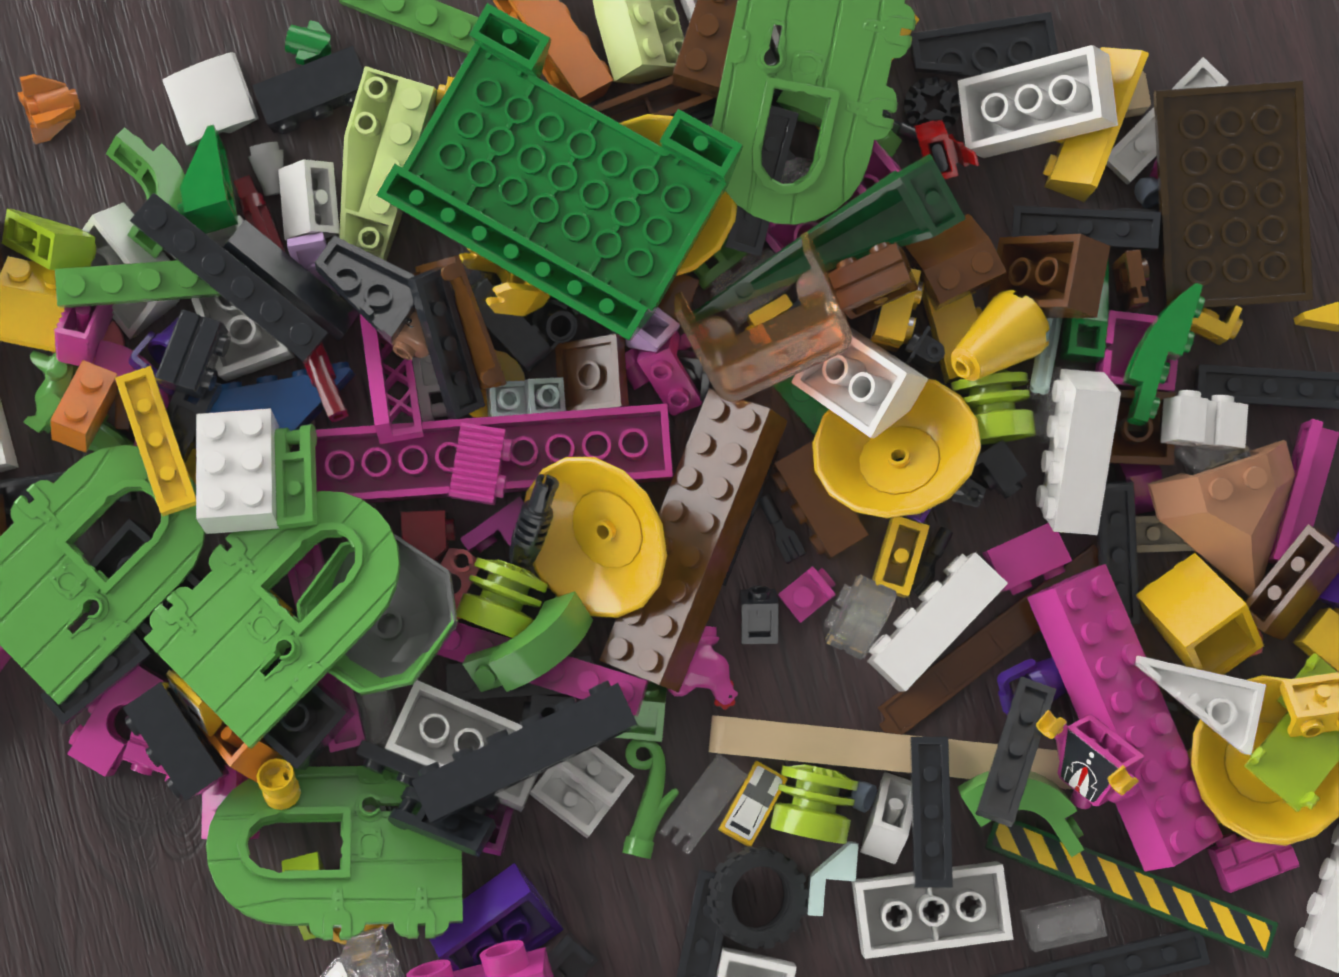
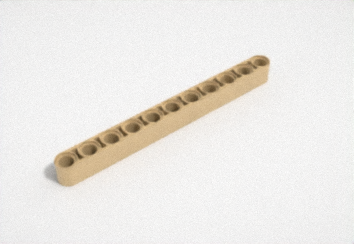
M712 715L708 752L911 773L910 738L923 736ZM948 739L949 776L971 779L989 771L998 744ZM1038 748L1031 771L1045 776L1060 788L1072 789L1057 774L1060 762L1057 750Z

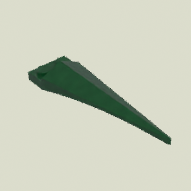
M929 154L901 171L897 172L895 170L687 315L685 321L687 324H692L760 295L837 268L836 265L847 258L855 257L857 260L871 254L870 249L877 244L883 242L893 244L896 242L902 247L933 238L966 218L934 159Z

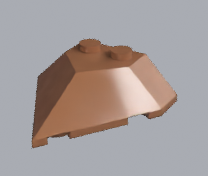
M1285 440L1249 451L1250 457L1194 475L1179 473L1148 483L1157 519L1180 536L1187 545L1221 574L1234 582L1248 597L1263 580L1295 478Z

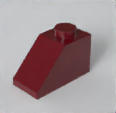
M445 510L401 512L402 540L438 562L448 551L449 541L455 540V519H449L448 512Z

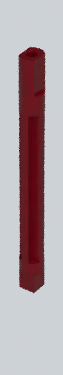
M250 174L233 181L241 199L239 205L245 220L286 252L265 199L258 192ZM322 342L303 364L312 386L317 388L328 418L331 422H337L346 418L349 414L336 385V374Z

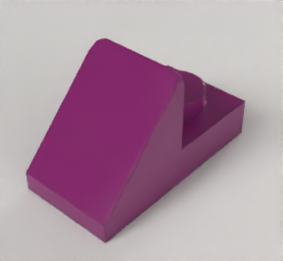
M518 497L460 538L469 552L472 553L477 549L480 554L498 542L495 536L499 533L511 545L512 533L515 529L521 506L524 503L521 497Z

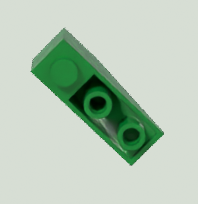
M1109 257L1097 318H1064L1060 359L1096 364L1104 358L1109 310Z

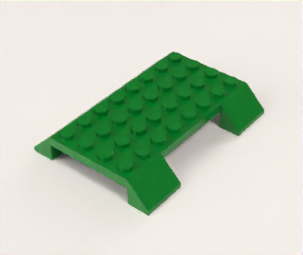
M487 3L469 34L475 42L404 166L400 167L394 163L376 196L631 341L655 313L724 194L743 145L679 109L659 141L662 147L541 80L540 77L551 38Z

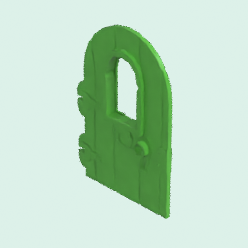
M905 0L737 1L712 128L743 145L734 172L725 190L738 206L754 217L772 223L796 225L816 221L836 211L851 198L865 175L874 140L883 139L888 135L890 129H893L894 119L882 117L883 109L888 110L890 113H895L898 106L896 93L892 88L886 86L892 58L902 57L906 54L908 48H911L913 38L909 35L901 36V28L914 30L916 25L915 13L910 6L904 4ZM774 24L780 25L782 28L778 47L776 48L778 60L774 65L769 66L764 61V55L770 48ZM774 89L791 90V92L803 91L810 96L826 99L813 162L807 174L793 183L782 184L774 179L771 180V177L762 166L761 151Z
M120 445L100 449L80 459L55 483L48 480H40L33 483L27 491L34 500L29 503L25 496L20 495L14 501V505L11 508V518L14 523L0 536V646L58 705H61L135 631L154 609L185 580L195 567L203 549L206 533L196 519V506L164 517L161 515V523L154 532L152 539L145 543L110 579L100 570L97 571L82 556L84 553L74 544L120 497L130 491L146 492L153 496L156 501L138 446ZM190 477V480H191V483H192V486H193V489H194V492H195V495H196V484H195V482L192 480V478ZM97 601L99 604L98 612L94 615H89L87 617L89 619L73 633L69 628L84 613H88L91 604Z
M319 491L317 492L318 525L289 529L279 528L231 532L225 539L232 547L226 551L225 546L219 544L209 557V566L212 571L193 590L188 587H179L172 591L166 597V600L173 604V606L168 610L160 603L150 616V625L153 630L144 640L250 749L378 621L389 607L393 598L401 567L399 546L391 527L378 510L360 498L343 492ZM346 537L352 548H355V563L348 572L346 580L343 583H339L302 621L296 616L292 617L289 611L278 603L279 600L270 590L316 544L326 538ZM292 647L290 653L284 656L285 650ZM279 657L282 661L265 676L263 672Z
M363 766L308 767L306 770H299L293 767L295 777L300 785L301 795L295 805L283 810L269 807L265 802L258 783L249 778L228 794L218 806L210 823L206 850L208 868L214 883L230 905L238 909L245 916L274 925L309 926L311 933L316 938L323 940H333V928H341L339 933L340 940H351L358 937L364 931L365 925L393 924L395 931L400 936L407 937L408 939H418V926H425V939H432L443 935L448 930L449 923L463 922L462 851L409 829H400L389 822L388 817L392 811H380V806H399L402 802L400 796L407 786L396 781L397 774L385 769L381 775ZM371 805L374 806L376 810L373 812H367L363 808L365 806ZM421 807L415 808L412 814L417 815ZM341 822L340 836L343 839V845L341 847L340 870H285L282 873H277L274 870L260 868L249 858V838L263 826L274 823Z

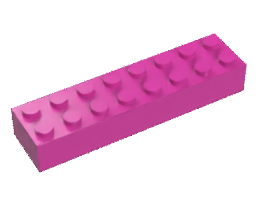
M1106 564L1077 573L1027 597L1079 720L1091 714L1145 756L1133 774L1139 780L1138 793L1115 803L1144 871L1174 867L1223 838L1213 812L1201 799L1191 768V760L1158 684L1135 666L1136 656H1146Z

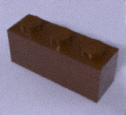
M812 441L774 463L775 473L771 477L782 494L788 491L794 501L790 508L801 525L806 522L813 533L809 540L819 556L825 553L827 558L830 559L869 535L857 514L831 497L814 471Z
M1309 524L1305 527L1245 602L1255 625L1260 630L1281 641L1286 638L1339 573V544Z

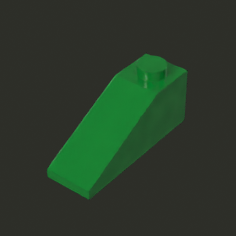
M214 124L206 127L180 186L182 202L177 204L179 213L205 234L239 224L226 148Z

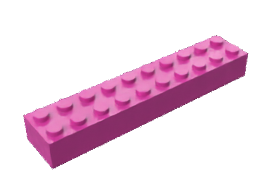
M667 404L422 422L424 437L384 444L379 443L375 425L316 430L317 492H343L360 498L366 503L449 497L461 422L505 429L507 431L506 439L513 440L510 460L502 462L500 475L507 477L504 493L527 491L543 468L565 457H596L624 470L636 483L671 481L673 479ZM414 422L392 424L393 430L414 426Z

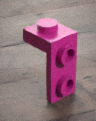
M677 331L657 352L640 349L637 359L638 364L664 404H667L671 415H677L702 404L698 389L677 357L680 335Z

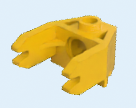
M470 249L468 251L471 253L459 254L462 263L467 269L495 272L503 284L493 288L498 297H488L485 300L494 313L525 316L542 308L550 298L549 294Z

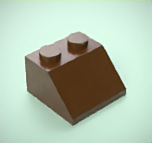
M970 214L965 215L966 219L933 238L904 246L914 268L921 271L919 279L925 283L924 289L935 311L1001 280L1007 272L991 239Z
M1119 390L1121 395L1109 463L1173 466L1175 444L1161 443L1164 399L1176 396V392L1157 391L1155 397L1160 398V403L1154 419L1149 418L1147 423L1138 426L1126 422L1135 390Z

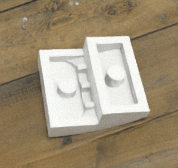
M233 52L197 63L162 79L187 146L194 147L198 145L207 126L214 124L218 134L222 132L232 133L259 119L238 60Z
M594 747L548 769L531 790L530 795L584 837L588 838L633 779L634 775L598 747Z

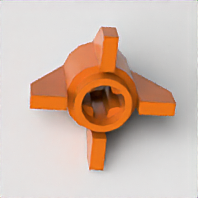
M32 74L19 77L22 92H18V97L30 123L33 142L39 144L50 141L70 121L75 119V111L80 110L75 89L69 90L66 83Z

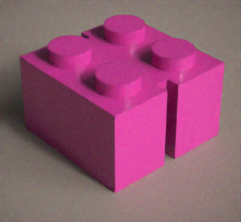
M1113 310L1108 311L1105 355L1102 360L1096 363L1095 372L1105 373L1118 390L1136 389L1135 386L1122 383L1137 345L1157 316ZM1168 359L1165 362L1170 363V369L1165 383H1159L1157 391L1160 392L1175 391L1178 359L1175 361Z

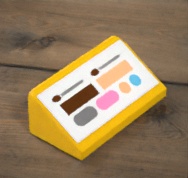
M169 669L166 673L169 684L198 727L209 737H212L224 721L174 670L171 671Z

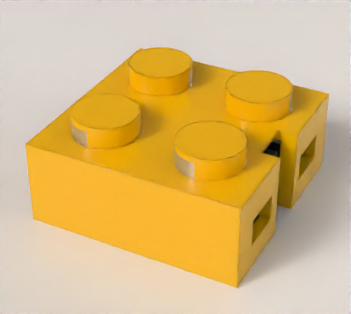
M911 268L919 287L918 290L877 309L870 340L885 350L897 352L902 344L907 345L908 340L912 337L916 318L910 316L911 310H916L917 304H920L925 286L924 282L919 281L920 270Z

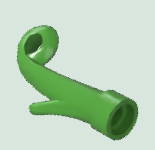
M633 739L628 743L625 750L627 762L636 769H650L631 832L625 838L622 853L651 859L654 847L653 840L657 828L668 807L678 796L679 791L676 788L672 789L662 798L666 764L661 746L655 741ZM640 747L648 749L651 757L645 761L638 760L636 757L637 749Z

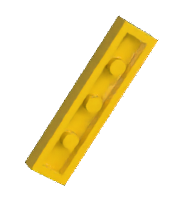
M148 366L115 377L162 517L196 506V495L152 367Z

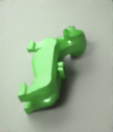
M33 350L30 355L31 361L45 374V380L35 394L36 414L28 416L23 423L38 433H42L43 430L50 433V420L72 381L78 366L59 362L56 358V352L49 356ZM107 414L89 450L96 452L106 447L133 446L134 443L124 433L107 422L109 418Z

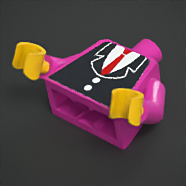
M1049 710L1036 723L1037 729L1046 737L1056 740L1058 758L1060 760L1057 774L1063 782L1073 789L1070 800L1074 806L1080 809H1089L1092 805L1100 806L1107 801L1117 803L1138 793L1139 780L1133 774L1145 756L1094 716L1089 714L1069 726L1066 724L1067 721L1061 717L1056 719Z

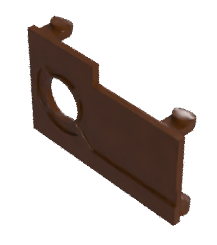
M456 255L416 266V273H413L415 276L436 267H442V278L445 281H450L456 296L455 304L480 389L506 385V379L460 256Z

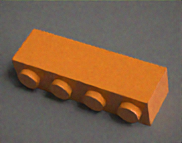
M492 0L499 10L551 38L542 70L550 85L586 105L605 95L614 80L611 77L610 69L593 51L589 38L575 25L571 19L570 11L564 3L559 0Z

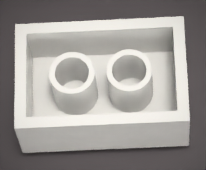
M271 409L196 414V519L206 534L279 529L276 511L274 439L275 430L279 429V425Z

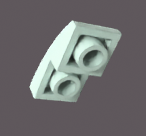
M563 377L506 381L507 384L504 386L486 389L488 417L566 411Z

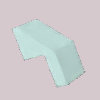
M853 841L846 842V844L809 874V899L806 902L808 915L823 916L826 879L856 881L858 843Z

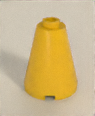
M1014 290L1002 291L994 296L953 350L951 361L955 373L966 380L975 381L1042 353L1049 345V340L1046 341V333L1050 328L1042 309L1033 299L1028 296L1020 298L1013 295L1016 292Z

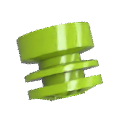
M1000 370L975 381L960 379L951 383V388L956 393L969 394L968 397L963 399L978 419L981 445L998 443L1002 439L1004 442L1036 435L1033 411L1015 409V403L1031 397L1028 390H1013L1014 387H1019L1029 382L1028 373Z
M477 557L474 566L489 572L486 580L470 574L469 580L482 588L480 596L463 593L456 610L457 617L514 638L534 621L531 617L521 612L523 605L540 607L542 604L541 601L527 596L529 589L546 593L549 585L539 580L532 572L499 559L484 560Z
M806 764L797 766L783 765L781 775L797 779L796 786L779 784L778 789L793 796L792 803L775 804L770 828L807 838L846 844L851 820L835 812L837 806L854 805V799L839 796L840 788L857 791L858 781L846 777L839 771Z

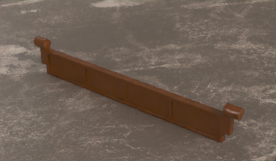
M1094 544L1089 546L1073 558L1072 561L1063 566L1065 572L1043 581L935 663L907 691L897 692L880 705L878 710L886 719L879 724L884 733L903 735L1041 629L1027 597L1077 573L1098 567V549Z

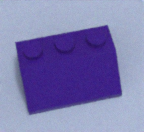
M513 863L462 900V923H449L448 930L443 935L429 940L439 959L449 960L453 971L482 964L480 954L493 945L506 941L520 940L523 941L526 952L536 950L564 929L531 881Z

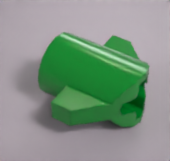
M310 20L307 28L291 24L286 35L285 52L296 55V64L305 65L331 54V35L325 32L319 22Z

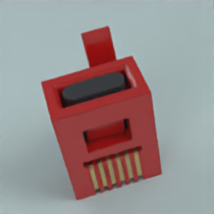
M933 120L914 126L922 158L931 154L944 180L959 176L956 167L958 162L964 167L969 166V163L976 167L979 166L976 152L965 147L964 142L954 139L953 134L948 135L943 120L935 122Z

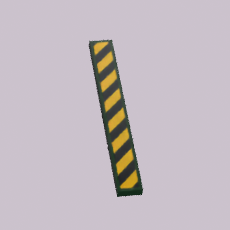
M1015 820L1012 827L993 822L984 847L988 851L1262 959L1268 958L1278 927V923L1084 846L1083 851L1071 857L1058 836Z

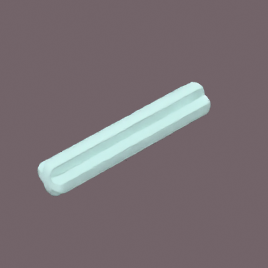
M1046 318L1050 328L1046 333V341L1049 340V345L1042 353L1035 357L1030 382V390L1033 393L1045 395L1049 392L1063 318Z

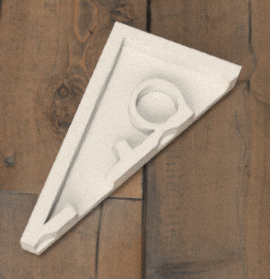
M1136 656L1135 666L1239 752L1252 755L1266 688L1265 684Z

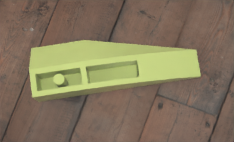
M593 0L597 23L614 82L641 84L673 75L684 41L679 15L673 0Z
M365 66L344 135L339 238L386 261L403 211L379 198L376 194L394 163L400 167L404 166L434 114L437 90L433 86Z

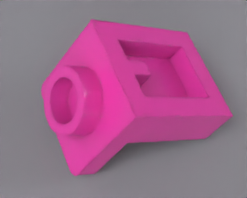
M812 566L777 596L798 622L801 623L836 595L831 589L836 584L823 568L817 572Z

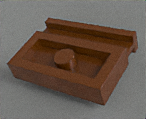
M1140 250L1126 251L1111 265L1117 300H1123L1124 307L1119 311L1130 313L1137 312L1149 302L1148 296L1142 297L1141 289L1146 286L1145 281L1149 280L1148 262L1146 259L1141 258Z

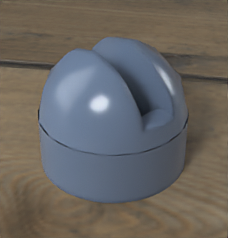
M1155 177L1141 178L1135 185L1134 193L1136 199L1143 208H1151L1159 203L1158 179Z
M857 780V791L853 790L851 794L846 793L845 797L854 799L855 802L852 807L865 813L874 803L877 787L866 781Z

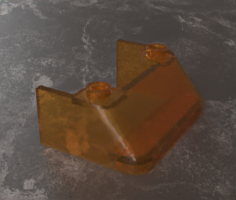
M808 232L801 234L804 254L812 269L804 272L796 283L797 296L802 305L736 335L732 325L726 319L718 316L709 317L697 323L682 292L675 294V315L713 388L723 400L729 402L742 400L837 356L849 348L852 342L851 327L845 313L841 309L828 272Z

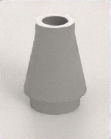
M268 142L249 147L251 156L248 159L263 189L264 197L280 194L278 169L284 167L283 150H279L278 142Z

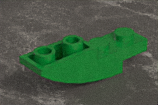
M1195 283L1174 299L1157 316L1137 345L1122 383L1136 387L1126 422L1141 426L1147 423L1149 418L1154 419L1160 403V398L1155 397L1159 383H1165L1170 369V363L1165 362L1166 358L1175 361L1183 356V353H1188L1193 344L1195 333L1190 331L1193 318H1199L1204 306L1205 297L1200 296L1203 285Z

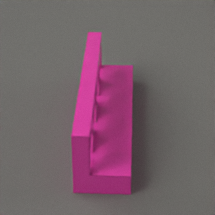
M360 314L374 425L379 443L384 444L424 437L413 359H404L395 370L384 364L383 360L390 354L394 346ZM397 380L409 387V390L400 400L388 394V390ZM389 404H391L392 406H394L391 411H390V405H389ZM401 411L413 418L414 426L393 430L392 421Z
M1311 419L1300 425L1291 457L1295 478L1268 563L1276 565L1308 524L1314 526L1339 437V432L1323 428L1322 421Z

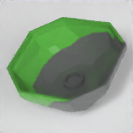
M395 534L394 536L399 546L401 567L397 588L389 607L358 642L328 671L361 696L413 685L458 624L451 572ZM349 541L338 546L297 601V616L300 621L339 583H343L346 580L348 572L355 563V548H352Z

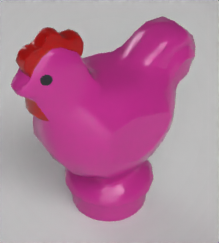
M705 627L679 693L668 689V691L674 696L682 697L695 688H707L712 691L715 697L714 705L727 710L730 706L735 705L736 701L734 698L738 695V692L733 689L734 683L730 680L727 660L712 648L719 641L717 627Z

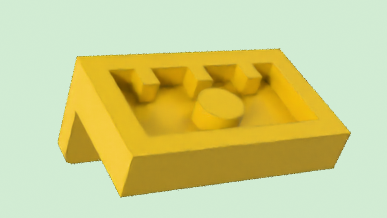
M1339 672L1282 680L1279 690L1291 717V722L1287 729L1290 737L1303 736L1311 738L1324 732L1339 731Z

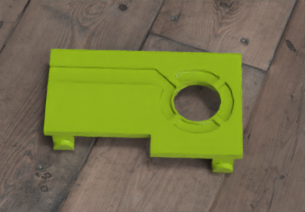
M1314 653L1309 657L1305 666L1295 678L1330 674L1337 671ZM1281 695L1277 701L1287 709ZM1287 711L1263 743L1252 753L1244 766L1273 792L1285 800L1296 812H1299L1302 807L1306 806L1312 810L1320 800L1314 793L1339 761V731L1324 732L1311 738L1303 736L1290 737L1287 729L1291 722V717Z

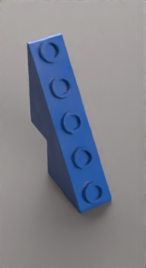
M348 362L332 364L339 392L356 375L350 369ZM306 369L293 371L292 377L278 380L277 375L259 377L256 379V384L242 386V382L222 384L220 396L213 404L209 413L271 409L279 429L289 428L290 431L299 430L302 425H309L324 409L317 388L311 384ZM189 396L187 401L197 405L199 399Z

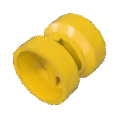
M277 758L262 764L258 769L256 777L268 806L273 809L283 810L295 805L300 798L301 789L291 764L284 759Z

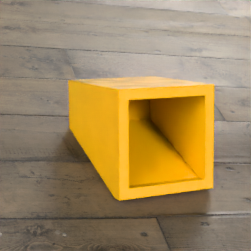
M1196 553L1176 564L1173 569L1156 581L1148 584L1142 591L1136 594L1145 616L1186 667L1224 675L1264 647L1247 604Z

